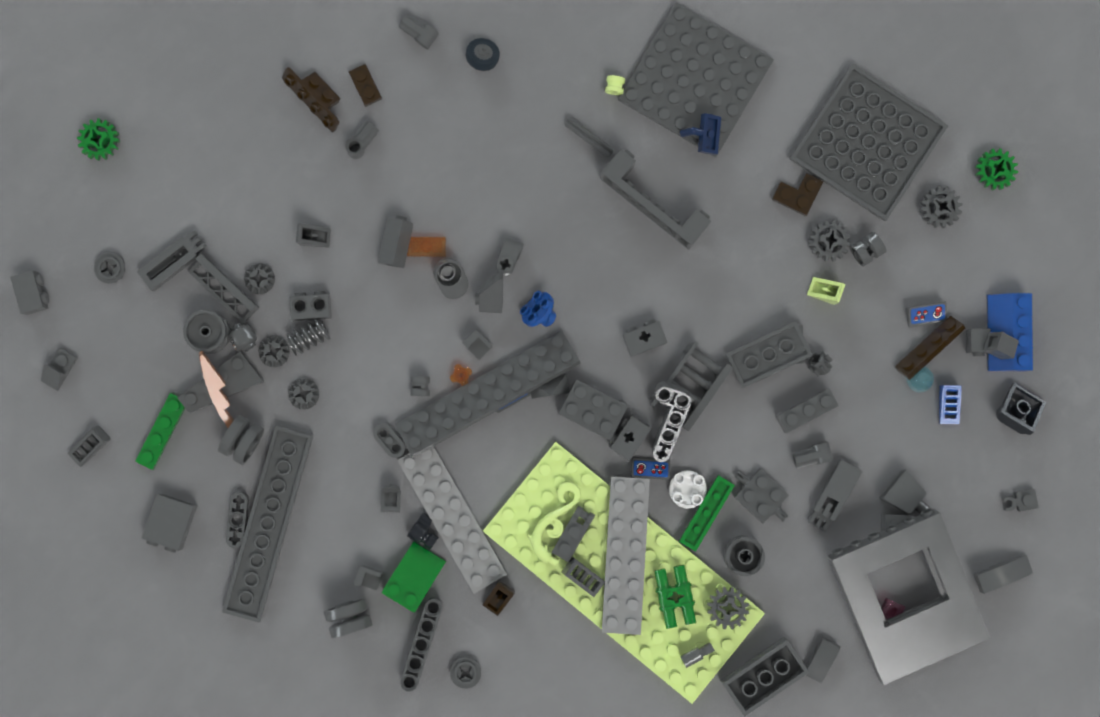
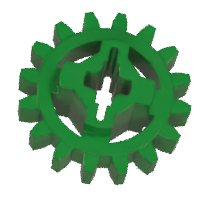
M97 118L95 123L91 119L90 125L84 123L85 129H79L82 135L77 137V140L81 141L78 147L84 148L82 153L84 155L88 154L90 159L95 157L97 161H100L102 156L107 160L108 154L114 156L113 149H119L115 145L120 142L116 138L119 132L114 131L116 127L112 124L109 125L110 122L107 120L102 122L101 119ZM99 128H104V129H106L108 132H106V131L101 132V130H99ZM90 147H91V148L96 147V149L98 150V152L92 151V150L90 149Z
M1001 148L997 152L991 149L989 153L985 152L982 154L983 158H978L977 161L980 164H977L975 168L979 169V172L975 176L981 177L978 181L979 183L985 182L984 188L990 185L991 190H995L996 187L1002 190L1004 186L1008 187L1011 185L1009 181H1015L1016 178L1013 175H1016L1018 171L1014 170V167L1018 163L1012 162L1015 158L1014 156L1008 157L1009 151L1003 154ZM990 158H998L996 161L989 160ZM998 165V169H997L998 173L995 174V170H996L995 166ZM997 178H999V179H1004L1003 181H1000V182L994 181V180L997 179Z

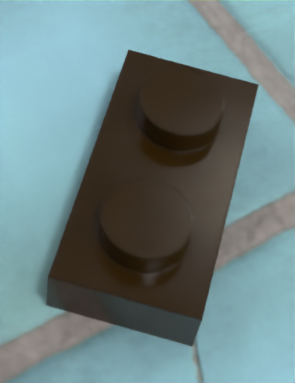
M366 64L349 71L365 107L382 99Z

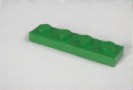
M173 393L169 394L135 462L151 470L155 469L185 410V407L178 399L179 396Z
M717 475L679 542L696 552L733 490L734 484Z

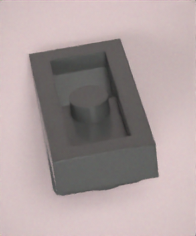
M59 348L51 363L44 365L41 382L58 391L78 358Z

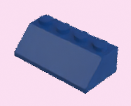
M1032 293L987 295V329H990V333L1004 332L1019 341L1013 359H999L988 353V371H1032Z

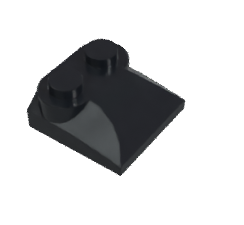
M1012 383L1002 405L996 411V416L1001 423L1020 434L1031 435L1036 429L1047 402L1016 383Z

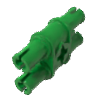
M685 565L673 567L677 583L675 586L669 585L665 568L654 570L658 587L655 592L658 595L659 610L663 612L666 629L677 627L674 612L676 607L682 608L685 625L696 623L693 608L695 600H693L691 591L692 583L688 581ZM673 592H677L678 595L681 594V597H678V601H674L673 598L670 599V596H673Z

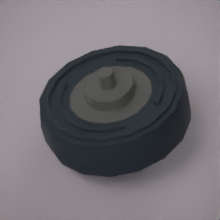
M477 38L469 43L465 56L469 65L474 69L489 71L498 63L500 52L497 45L491 40Z

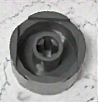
M738 536L731 539L726 545L724 561L727 567L740 576H751L763 567L765 552L761 544L755 539L748 536ZM746 551V554L749 556L742 561L743 559L740 557V554Z

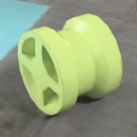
M614 75L607 76L606 81L608 85L605 87V93L611 95L623 94L622 85L625 83V78Z

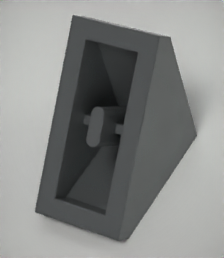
M298 223L296 243L300 246L329 248L331 229Z

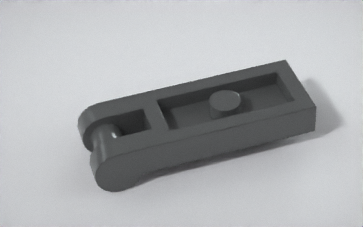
M579 505L552 551L553 554L567 562L570 561L595 517V514L587 513ZM578 517L585 520L583 525L576 522Z

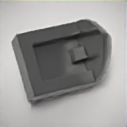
M389 484L381 490V512L400 513L401 490L396 485Z

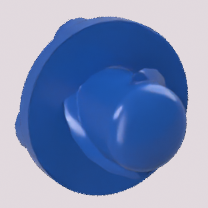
M536 291L528 303L520 309L522 321L529 327L539 324L547 327L553 324L556 319V313L552 310L554 305L553 297L547 292Z

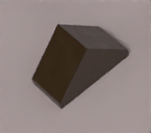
M499 580L483 603V606L498 616L513 597L515 591Z

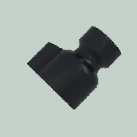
M422 513L407 535L416 543H424V546L429 550L439 538L435 534L428 532L432 519L425 513Z

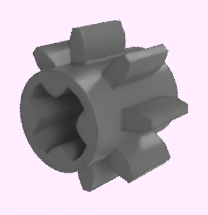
M823 351L821 353H814L808 361L811 364L808 369L817 376L826 375L833 367L830 364L832 358Z

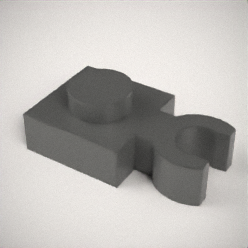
M1035 489L1014 492L1015 498L1009 496L1001 498L1002 501H1010V506L1004 508V511H1012L1015 507H1017L1019 512L1039 508Z

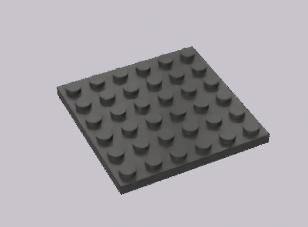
M676 2L618 101L680 137V131L691 127L700 128L701 114L707 113L721 116L719 154L774 59ZM699 136L682 137L698 147Z
M852 64L790 157V160L883 221H887L948 128V125Z

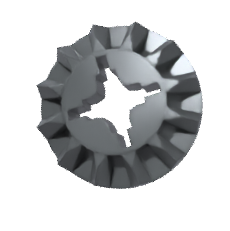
M113 253L101 255L94 265L96 277L108 284L116 283L119 279L123 278V274L126 271L124 261L120 256ZM108 263L116 266L112 269L113 275L109 271L105 272L108 268Z
M260 263L252 265L246 270L244 277L245 286L255 294L267 293L274 286L275 275L267 265ZM260 271L261 276L267 278V280H262L258 285V282L252 278L258 277Z
M278 337L267 338L261 343L258 350L259 358L269 367L282 366L288 360L290 353L288 344ZM271 346L274 349L281 348V350H279L276 353L277 360L273 355H267L269 354V352H271Z
M308 379L297 380L288 391L289 400L293 406L299 409H309L319 399L317 385ZM301 387L304 391H311L306 395V401L303 397H296L301 393Z
M461 657L453 663L450 676L456 686L468 689L479 682L481 668L474 659ZM471 666L472 668L470 669L469 674L471 675L472 679L468 676L462 677L460 679L462 675L461 668H464L466 670Z

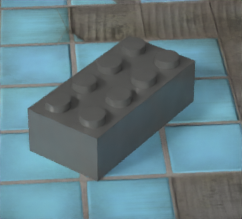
M783 637L720 681L745 717L807 675L809 671L789 641Z

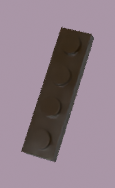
M952 316L947 318L895 366L896 370L908 380L912 379L966 329L964 324Z

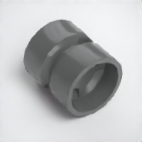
M871 232L863 237V241L859 240L850 246L852 255L862 267L872 262L873 257L878 258L886 253L883 241L875 232Z

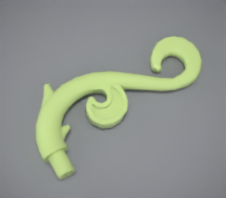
M571 482L563 483L558 488L557 494L559 500L565 503L564 494L567 491H571L574 493L572 502L547 514L536 525L533 536L527 535L536 556L542 562H548L555 567L559 559L551 556L552 553L548 552L547 545L543 546L542 534L544 529L551 524L553 529L547 530L549 537L558 538L562 535L563 524L556 518L572 509L581 497L579 487Z

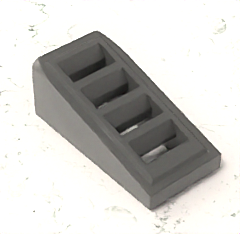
M95 426L67 454L82 467L111 438L100 426ZM89 439L96 445L95 447L88 441ZM84 444L90 452H88L82 445ZM77 450H79L85 456L84 459L80 456Z
M574 557L570 559L561 572L593 597H595L605 583L603 579ZM578 565V567L575 569L572 575H570L574 568ZM583 569L584 572L582 573V575H581V576L579 577V579L577 580L576 577L578 576V574H579V573L581 572V570ZM590 574L591 576L587 580V582L585 584H582L586 577ZM594 579H596L597 582L590 590L588 587L591 585Z

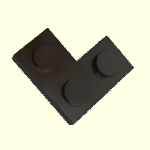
M806 173L798 190L780 182L772 200L801 215L807 216L823 181Z

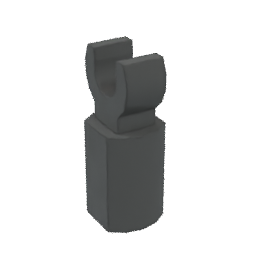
M709 642L698 649L696 647L680 657L687 668L715 650Z

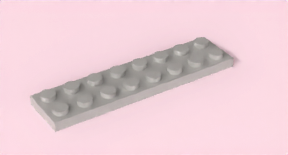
M435 447L414 458L409 453L398 459L399 465L430 519H432L434 526L473 594L506 576L507 572Z
M611 476L602 633L641 635L650 479Z

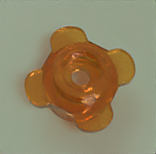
M460 364L454 366V372L450 376V380L464 386L468 384V378L472 375V370L470 368L465 369Z

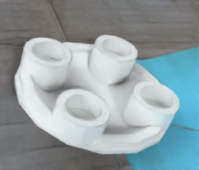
M687 470L677 473L671 479L669 495L672 501L679 507L686 509L694 508L703 502L707 493L703 476L697 472Z

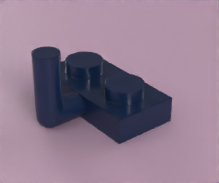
M707 113L701 114L700 128L691 127L680 131L681 137L699 136L698 152L717 155L721 116Z

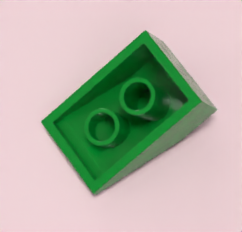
M413 541L381 593L415 613L446 561Z

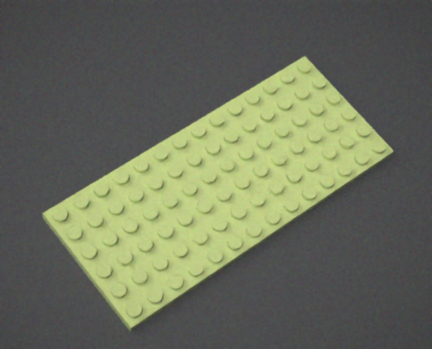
M555 442L483 532L602 629L604 585L593 597L561 573L568 562L552 553L560 538H551L547 534V530H552L553 525L549 524L544 529L542 544L544 547L545 545L548 546V552L552 553L551 556L559 559L556 567L548 562H542L536 556L527 536L528 534L533 536L536 525L543 517L572 502L574 493L571 491L565 492L564 499L566 502L562 503L558 498L557 491L563 483H574L581 492L580 500L572 509L556 519L562 522L564 531L578 505L583 507V510L587 513L595 514L593 521L572 557L605 581L610 486ZM578 517L576 522L583 525L585 520ZM648 518L641 635L607 634L693 704L765 613L746 598L744 602L750 605L745 607L749 611V614H744L747 620H740V627L734 624L733 630L729 625H727L726 629L722 628V624L717 627L715 625L717 620H710L713 614L707 613V610L711 609L707 602L713 601L710 595L716 596L715 590L723 592L722 588L726 587L727 591H729L732 586ZM578 565L574 568L570 575H572V573L575 571ZM685 565L688 581L692 583L691 591L693 600H695L693 608L696 623L685 625L682 608L676 607L674 612L677 627L666 629L663 612L659 610L658 595L655 592L658 587L654 570L665 568L669 585L675 586L677 583L673 567ZM583 569L581 570V572H580V573L578 574V576L576 577L577 580L579 579V577H580V576L582 575V573L584 572ZM590 574L586 577L582 584H585L587 582V580L591 576ZM594 579V581L588 587L590 590L597 582V580ZM673 592V596H670V599L673 598L674 601H678V597H681V594L678 595L677 592ZM727 595L721 597L717 602L723 601ZM734 597L736 606L741 607L739 600ZM728 603V606L722 607L726 610V613L734 609L730 606V603ZM715 609L717 616L722 619L721 611ZM735 614L734 616H732V617H731V620H734L735 618H737V617H738V614ZM710 642L715 651L703 656L702 660L686 668L680 656L696 647L699 649Z

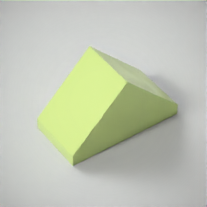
M813 277L807 295L835 305L840 302L846 284Z

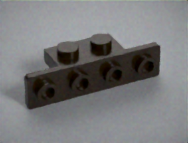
M290 67L286 68L282 76L284 83L296 93L297 97L309 107L310 111L322 121L326 128L331 132L336 131L340 121L329 109L339 103V96L316 72L301 80Z

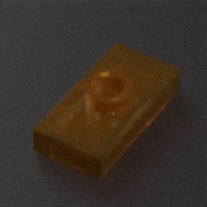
M411 237L407 256L446 257V237Z

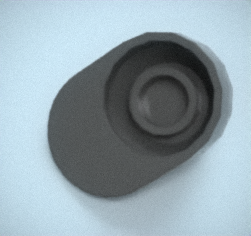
M445 258L437 262L433 274L442 294L449 299H457L463 296L468 289V279L460 264L452 258Z

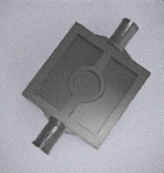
M759 469L750 478L743 475L741 471L735 475L743 485L734 498L762 524L774 514L782 522L788 517L780 507L789 495L762 469Z

